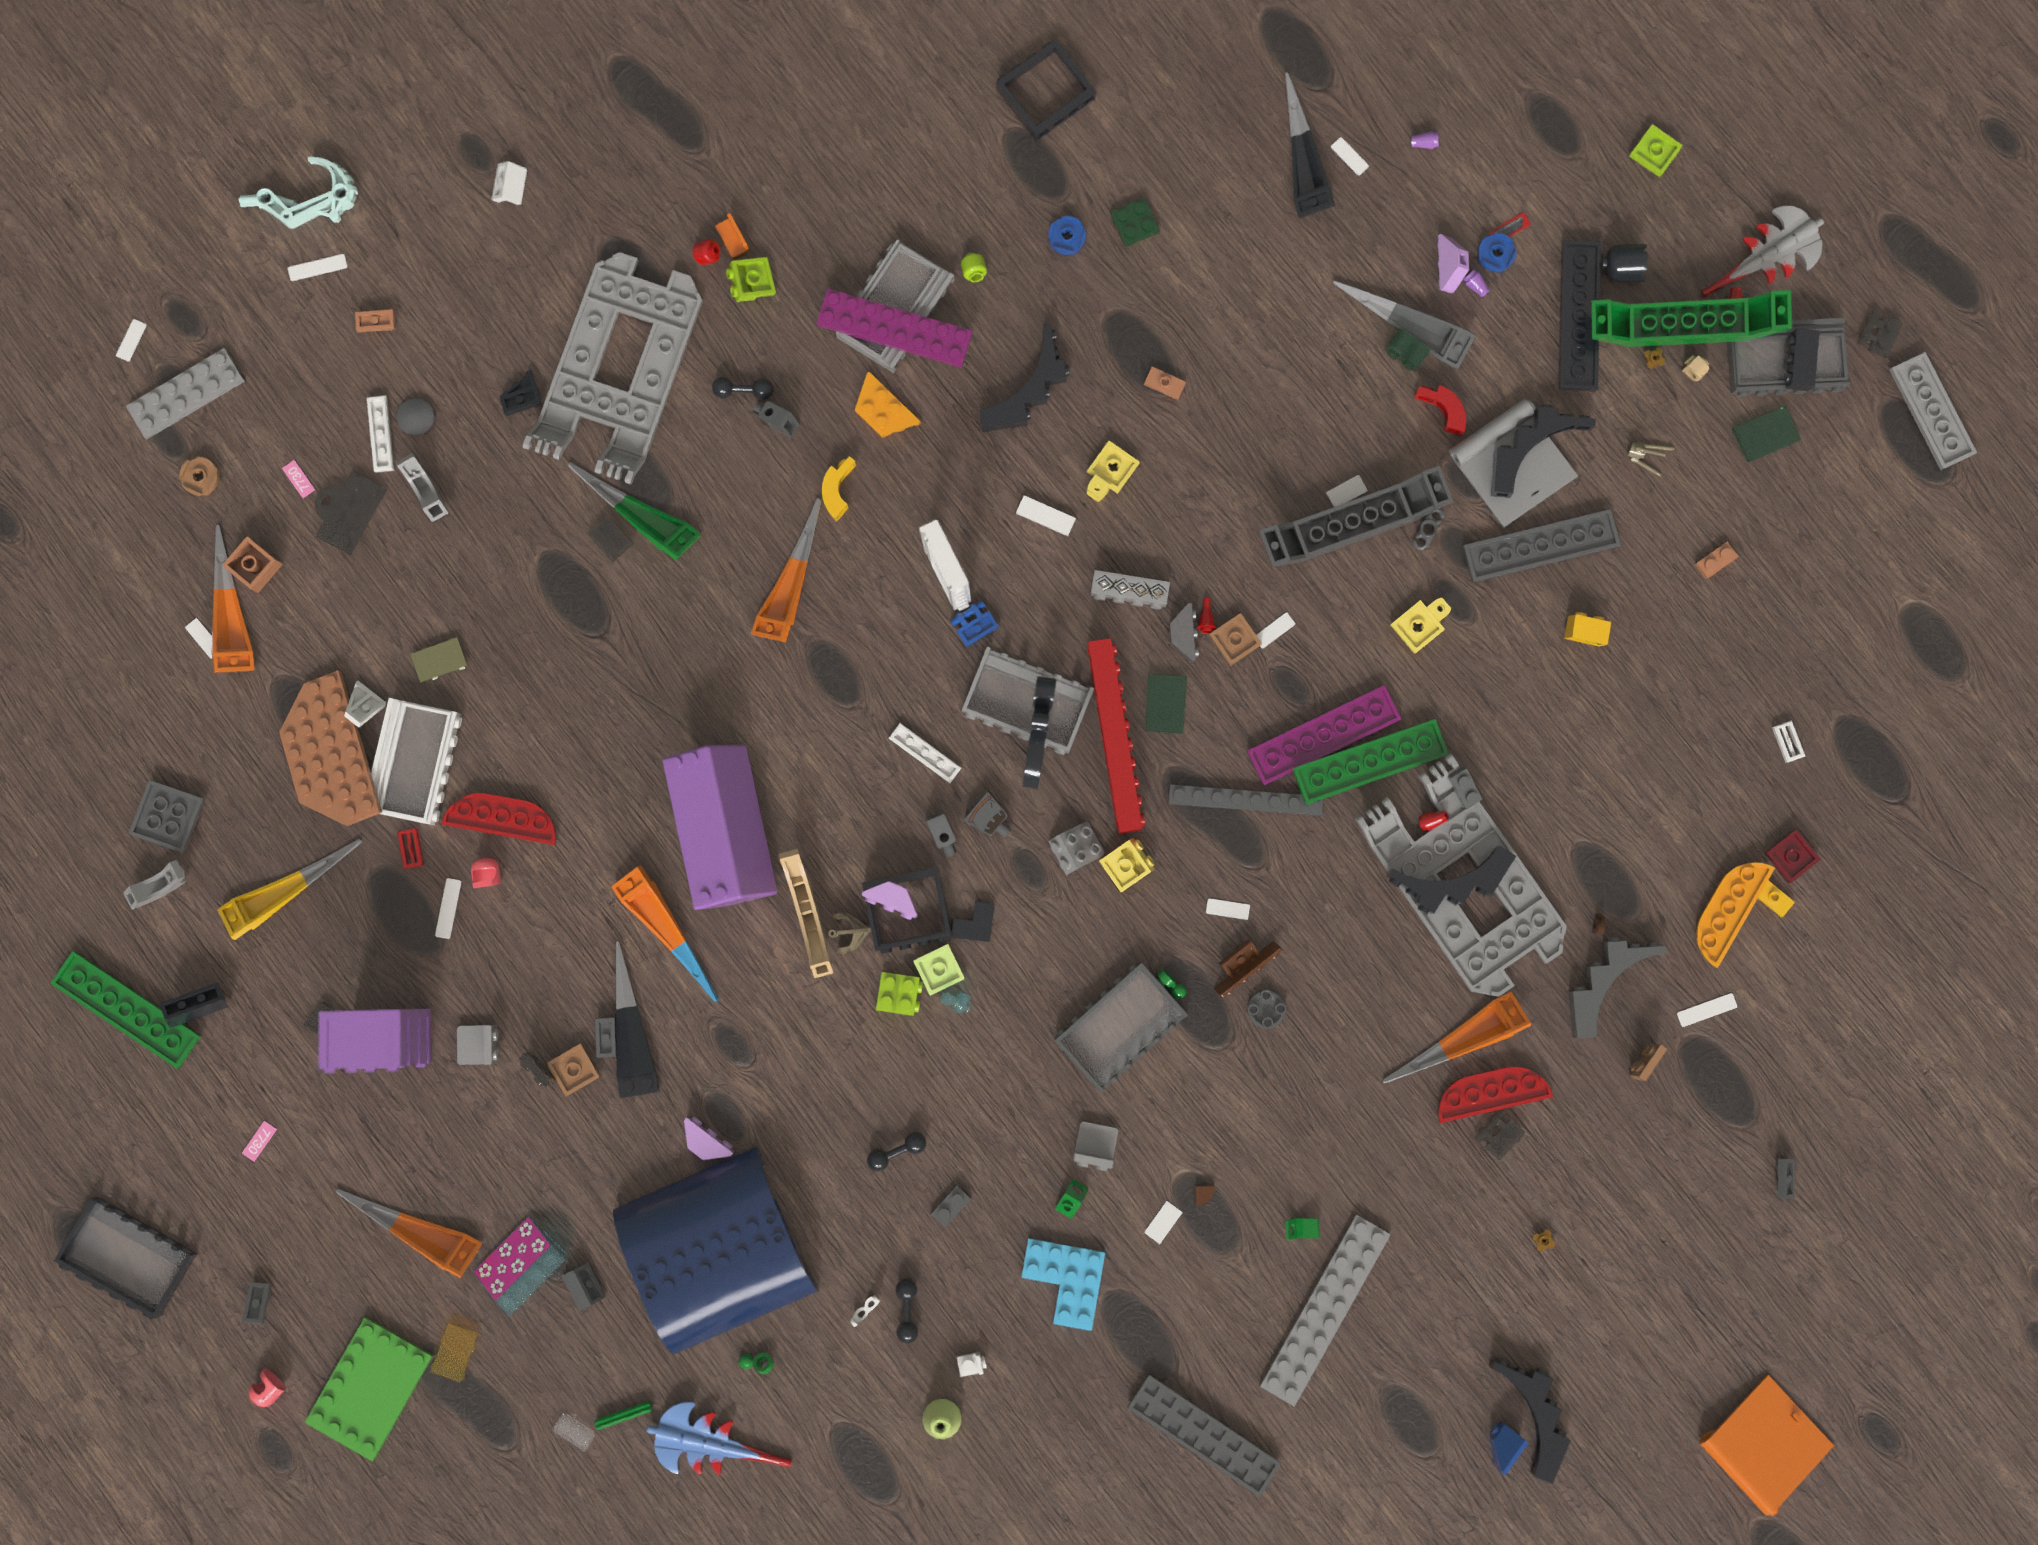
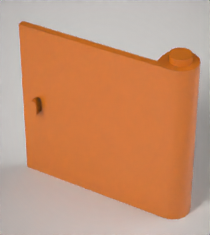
M1766 1375L1716 1430L1708 1431L1699 1441V1444L1766 1516H1773L1780 1510L1779 1506L1834 1447L1828 1438L1769 1375Z

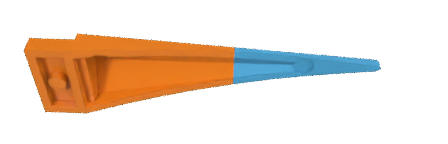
M641 865L636 867L611 886L621 903L644 923L676 956L715 1002L719 1001L654 881H651Z

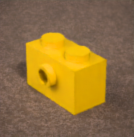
M1576 612L1575 615L1568 616L1564 639L1599 647L1608 645L1611 622L1604 621V617L1593 616L1591 618L1587 617L1586 613Z

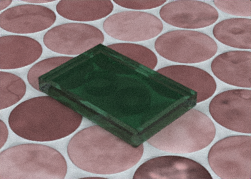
M1786 406L1732 429L1747 463L1801 440Z
M1148 674L1145 732L1183 734L1187 677Z

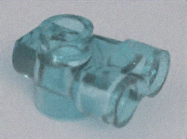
M957 991L955 997L946 992L941 995L939 1002L952 1006V1011L963 1015L964 1012L970 1011L972 1006L970 1000L972 997Z

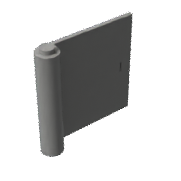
M1526 399L1521 400L1449 449L1450 456L1503 528L1578 477L1548 437L1532 448L1521 462L1515 479L1513 495L1510 498L1491 496L1494 451L1501 445H1508L1513 448L1514 432L1521 425H1531L1534 428L1535 406L1530 400L1527 401Z

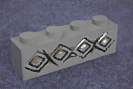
M1095 570L1090 596H1094V599L1102 601L1105 598L1113 599V602L1121 604L1124 601L1132 602V605L1139 607L1146 604L1151 605L1150 608L1161 610L1162 607L1167 605L1170 582Z

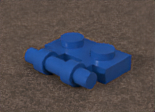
M982 600L977 604H971L969 609L955 614L956 617L949 620L953 627L959 623L962 625V628L958 629L957 633L966 647L971 646L999 628L989 611L984 614L980 612L981 609L986 607ZM975 614L977 618L967 623L965 619Z

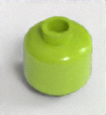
M968 253L961 260V268L965 279L971 282H978L984 278L987 273V267L982 255Z

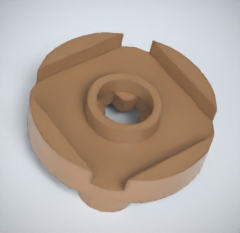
M196 457V459L188 460L183 464L179 477L183 488L189 493L197 496H208L219 483L220 471L210 460ZM203 472V479L197 481L196 474Z

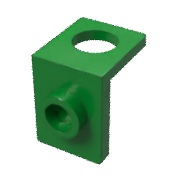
M1071 1179L1055 1210L1072 1219L1082 1204L1089 1188ZM1072 1187L1080 1188L1082 1194L1075 1193Z
M1293 1218L1285 1221L1286 1240L1320 1238L1319 1218Z

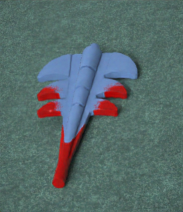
M683 1401L672 1405L662 1415L658 1427L649 1425L647 1433L656 1435L654 1448L659 1462L666 1469L674 1473L679 1472L678 1459L682 1452H687L689 1465L698 1474L702 1473L701 1462L705 1455H710L711 1467L718 1475L721 1474V1464L724 1457L768 1462L786 1467H791L792 1459L772 1455L729 1439V1430L733 1425V1420L723 1423L715 1433H712L710 1426L712 1419L716 1416V1412L702 1415L694 1425H691L689 1423V1414L695 1406V1402Z

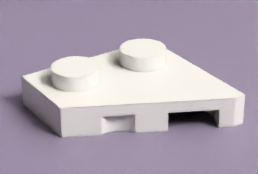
M356 681L344 716L357 727H360L385 707L386 702L361 682Z

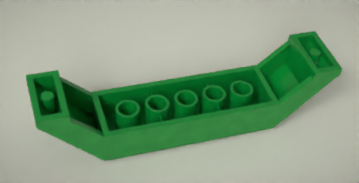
M1791 290L1771 291L1750 298L1643 304H1626L1611 301V299L1591 301L1592 339L1627 347L1741 342L1792 329Z

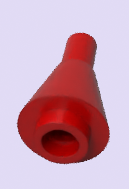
M1203 598V610L1197 629L1204 634H1209L1216 629L1210 598Z

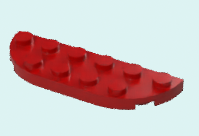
M485 793L466 795L449 807L441 825L556 845V829L547 812L534 803Z
M1505 1067L1474 1074L1456 1080L1445 1090L1438 1106L1439 1123H1444L1552 1098L1553 1094L1546 1081L1527 1068Z

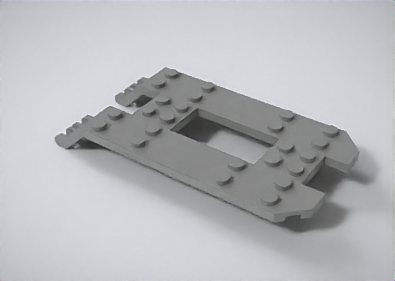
M619 252L613 255L612 258L595 264L539 419L526 435L523 448L531 449L533 440L538 439L535 447L536 453L540 454L545 444L542 454L547 456L550 453L551 446L556 445L553 458L560 460L563 451L573 440L582 417L615 428L609 446L597 461L595 473L602 474L605 464L609 463L610 467L607 471V477L612 478L617 467L614 479L620 480L622 471L627 469L629 471L625 477V483L632 484L635 475L646 460L703 301L691 276L673 270L667 287L634 277L633 275L639 261L638 258ZM619 313L653 324L628 392L595 381Z
M1449 754L1445 757V760L1451 766V771L1447 772L1441 761H1438L1436 766L1440 770L1442 777L1434 766L1429 768V771L1436 779L1435 782L1431 783L1425 772L1418 775L1437 811L1446 810L1449 815V821L1444 822L1414 841L1404 828L1394 805L1388 797L1382 800V804L1389 812L1384 816L1380 807L1374 805L1372 808L1378 815L1379 820L1368 809L1366 814L1372 820V825L1368 827L1364 818L1360 815L1355 818V821L1361 828L1368 845L1387 872L1390 869H1394L1406 876L1420 880L1441 881L1437 873L1466 853L1477 867L1488 858L1497 846H1502L1516 855L1513 863L1494 891L1511 917L1482 937H1480L1460 906L1449 903L1446 900V896L1434 914L1428 913L1426 915L1417 909L1419 906L1415 902L1418 896L1414 898L1405 892L1406 889L1401 885L1398 887L1471 992L1499 997L1515 986L1504 969L1533 949H1535L1544 964L1559 956L1563 951V940L1567 926L1481 803L1478 802L1467 810L1463 808L1448 779V776L1460 769L1455 758Z

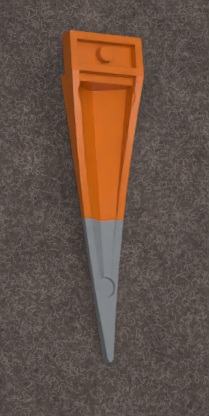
M817 498L784 570L756 615L751 632L755 636L786 643L790 627L794 625L822 501L821 498Z
M217 525L215 535L211 650L214 673L254 671L253 650L239 605L232 574L222 566L227 560L220 526Z
M1511 991L1494 999L1445 1038L1386 1077L1383 1083H1388L1512 1037L1515 1033L1530 1027L1531 1022Z
M336 1189L337 1194L438 1267L459 1278L463 1276L482 1246V1242L465 1233L415 1218Z

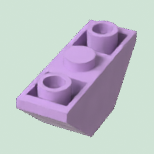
M1439 234L1437 244L1439 250L1440 290L1451 294L1455 292L1469 271V254L1453 238Z
M891 881L862 893V896L866 897L865 901L874 905L876 902L883 904V909L893 912L895 909L901 912L900 916L911 920L912 917L917 918L918 916L909 890Z
M686 1117L684 1125L687 1148L702 1160L727 1157L734 1154L735 1151L732 1149V1144L726 1140H723V1142L717 1138L718 1134L710 1128L706 1130L702 1127V1122L696 1117Z

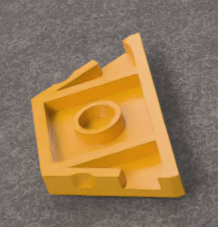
M870 372L867 373L855 412L883 438L894 432H900L911 426L921 424V421Z

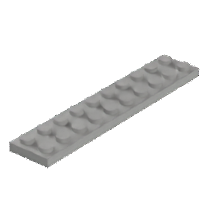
M1355 1214L1260 1383V1387L1295 1407L1391 1234Z

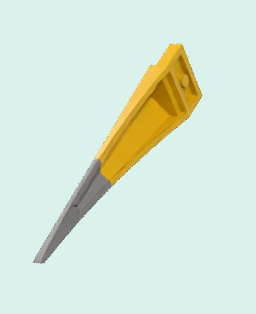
M358 839L295 873L235 897L217 910L230 937L236 940L250 929L254 930L359 846L362 841Z

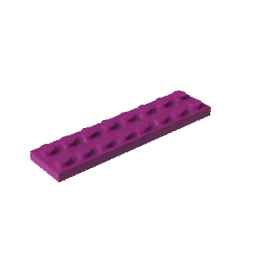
M827 288L816 323L819 327L959 368L963 366L973 333L969 329Z
M1384 685L1248 750L1247 753L1264 786L1293 772L1292 769L1323 758L1400 721L1401 717Z

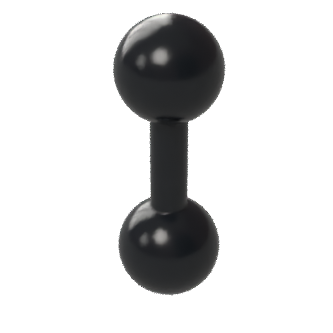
M719 377L712 384V391L719 398H727L732 392L753 393L760 400H766L772 396L774 390L772 383L764 378L756 380L753 385L733 384L726 377Z
M912 1132L907 1135L904 1144L886 1153L880 1149L871 1151L867 1156V1165L873 1171H882L887 1167L889 1159L906 1151L912 1154L923 1152L926 1147V1139L921 1133Z
M902 1279L895 1288L897 1297L903 1300V1322L898 1325L896 1335L902 1343L909 1344L914 1342L918 1336V1328L911 1322V1300L917 1294V1285L911 1279Z

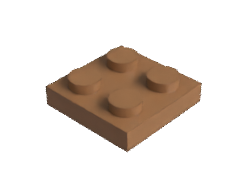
M1241 613L1209 634L1230 666L1262 645Z
M582 1043L547 1062L565 1097L601 1077Z
M1650 1043V1045H1646L1641 1052L1642 1057L1640 1060L1635 1061L1631 1066L1629 1076L1635 1080L1646 1081L1667 1048L1661 1044Z

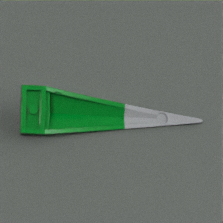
M568 462V466L660 551L663 550L676 561L700 538L701 533L687 522L623 493L573 463Z

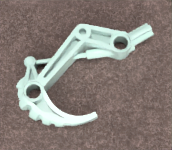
M308 157V161L311 164L321 165L330 171L332 191L297 204L294 200L277 196L271 190L263 188L257 192V195L240 196L239 202L241 207L259 206L260 209L271 213L287 227L293 229L319 215L330 217L335 223L340 222L342 213L355 206L353 203L356 200L358 190L353 186L355 182L352 176L348 175V172L341 168L340 165L327 159ZM342 192H346L344 197H339ZM271 197L270 201L265 203L266 198Z

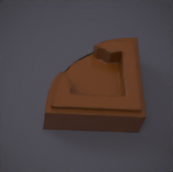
M1599 914L1595 916L1593 933L1604 934L1605 916Z
M1215 1185L1195 1186L1196 1206L1204 1205L1212 1198Z

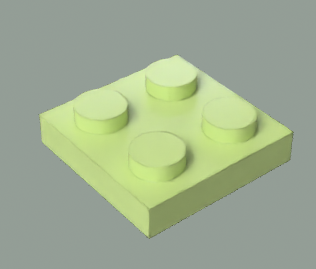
M948 944L914 960V964L930 996L965 979Z

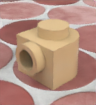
M1692 355L1685 361L1686 366L1682 370L1690 379L1698 382L1709 371V363L1699 355L1697 357Z

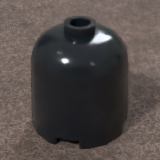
M1647 244L1612 246L1608 250L1607 256L1602 258V269H1606L1608 278L1613 281L1645 282L1646 277L1642 276L1643 271H1647L1648 252H1644Z

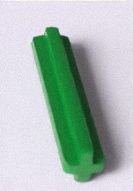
M646 1401L597 1418L595 1426L597 1430L651 1412V1403Z

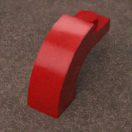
M1441 385L1437 387L1436 391H1433L1428 386H1419L1414 395L1415 399L1431 403L1442 411L1445 418L1443 431L1462 436L1466 428V414L1459 398L1452 391Z

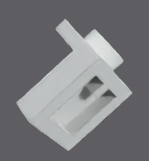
M980 1352L957 1356L960 1377L978 1373L981 1375L984 1373L983 1369L987 1368L985 1356L981 1357Z

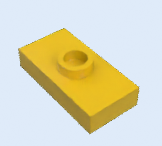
M1769 880L1758 897L1759 900L1780 917H1783L1795 903Z

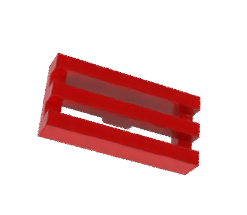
M418 828L397 831L403 868L409 869L424 866ZM411 833H413V837H414V843H415L416 854H417V860H418L417 863H416V860H415V854H414V848H413ZM403 834L407 836L411 864H408Z

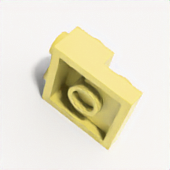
M1132 838L1100 860V863L1120 892H1123L1155 870L1153 859L1149 855L1146 856L1142 851L1144 847L1138 839Z

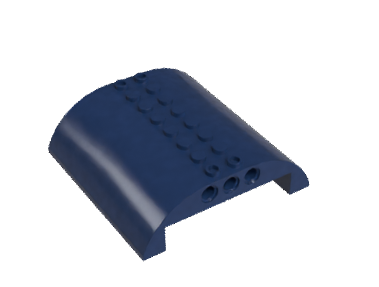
M758 1147L613 1209L616 1233L629 1271L656 1332L672 1354L681 1352L818 1292L812 1274L807 1273L763 1169L765 1163Z

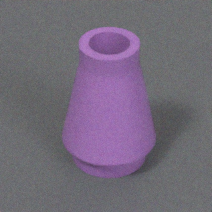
M1432 130L1413 135L1412 147L1427 149L1439 147L1438 132H1433Z
M1475 269L1463 278L1466 282L1465 285L1479 294L1481 298L1490 291L1480 272H1477Z

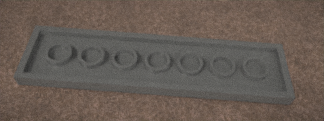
M1609 509L1466 544L1462 547L1471 580L1474 583L1621 546L1612 511Z

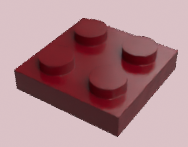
M1797 829L1791 831L1764 853L1788 883H1792L1821 860Z

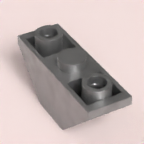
M1188 603L1169 625L1170 645L1190 663H1194L1196 657H1199L1198 646H1195L1194 639H1197V627H1193V620H1196V608H1192V603Z

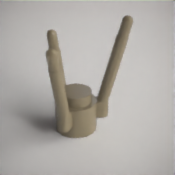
M1632 442L1627 455L1632 457L1631 462L1639 464L1660 477V472L1645 464L1639 458L1643 459L1645 453L1666 456V453L1651 449L1673 451L1674 447Z

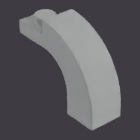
M411 453L396 461L398 468L413 488L422 509L431 522L448 514L440 493L414 454Z
M175 860L169 862L155 876L129 886L123 894L131 909L133 910L151 903L186 882L184 869Z

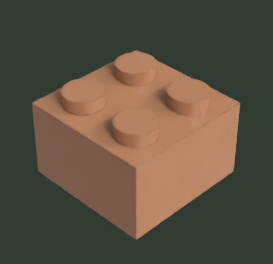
M247 536L222 566L248 588L259 593L283 564L256 541Z

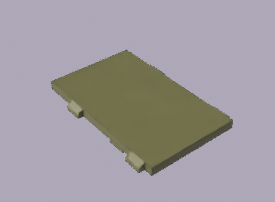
M451 637L448 641L431 647H424L422 650L410 654L420 683L430 679L436 680L438 676L458 669L463 670L468 666L458 637Z

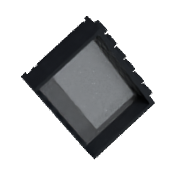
M94 1197L89 1199L54 1262L58 1263L61 1269L74 1272L78 1279L88 1280L93 1283L92 1286L94 1288L107 1291L113 1299H121L126 1302L125 1305L127 1307L142 1311V1315L146 1318L156 1319L163 1315L165 1308L192 1261L196 1258L197 1253L103 1199Z

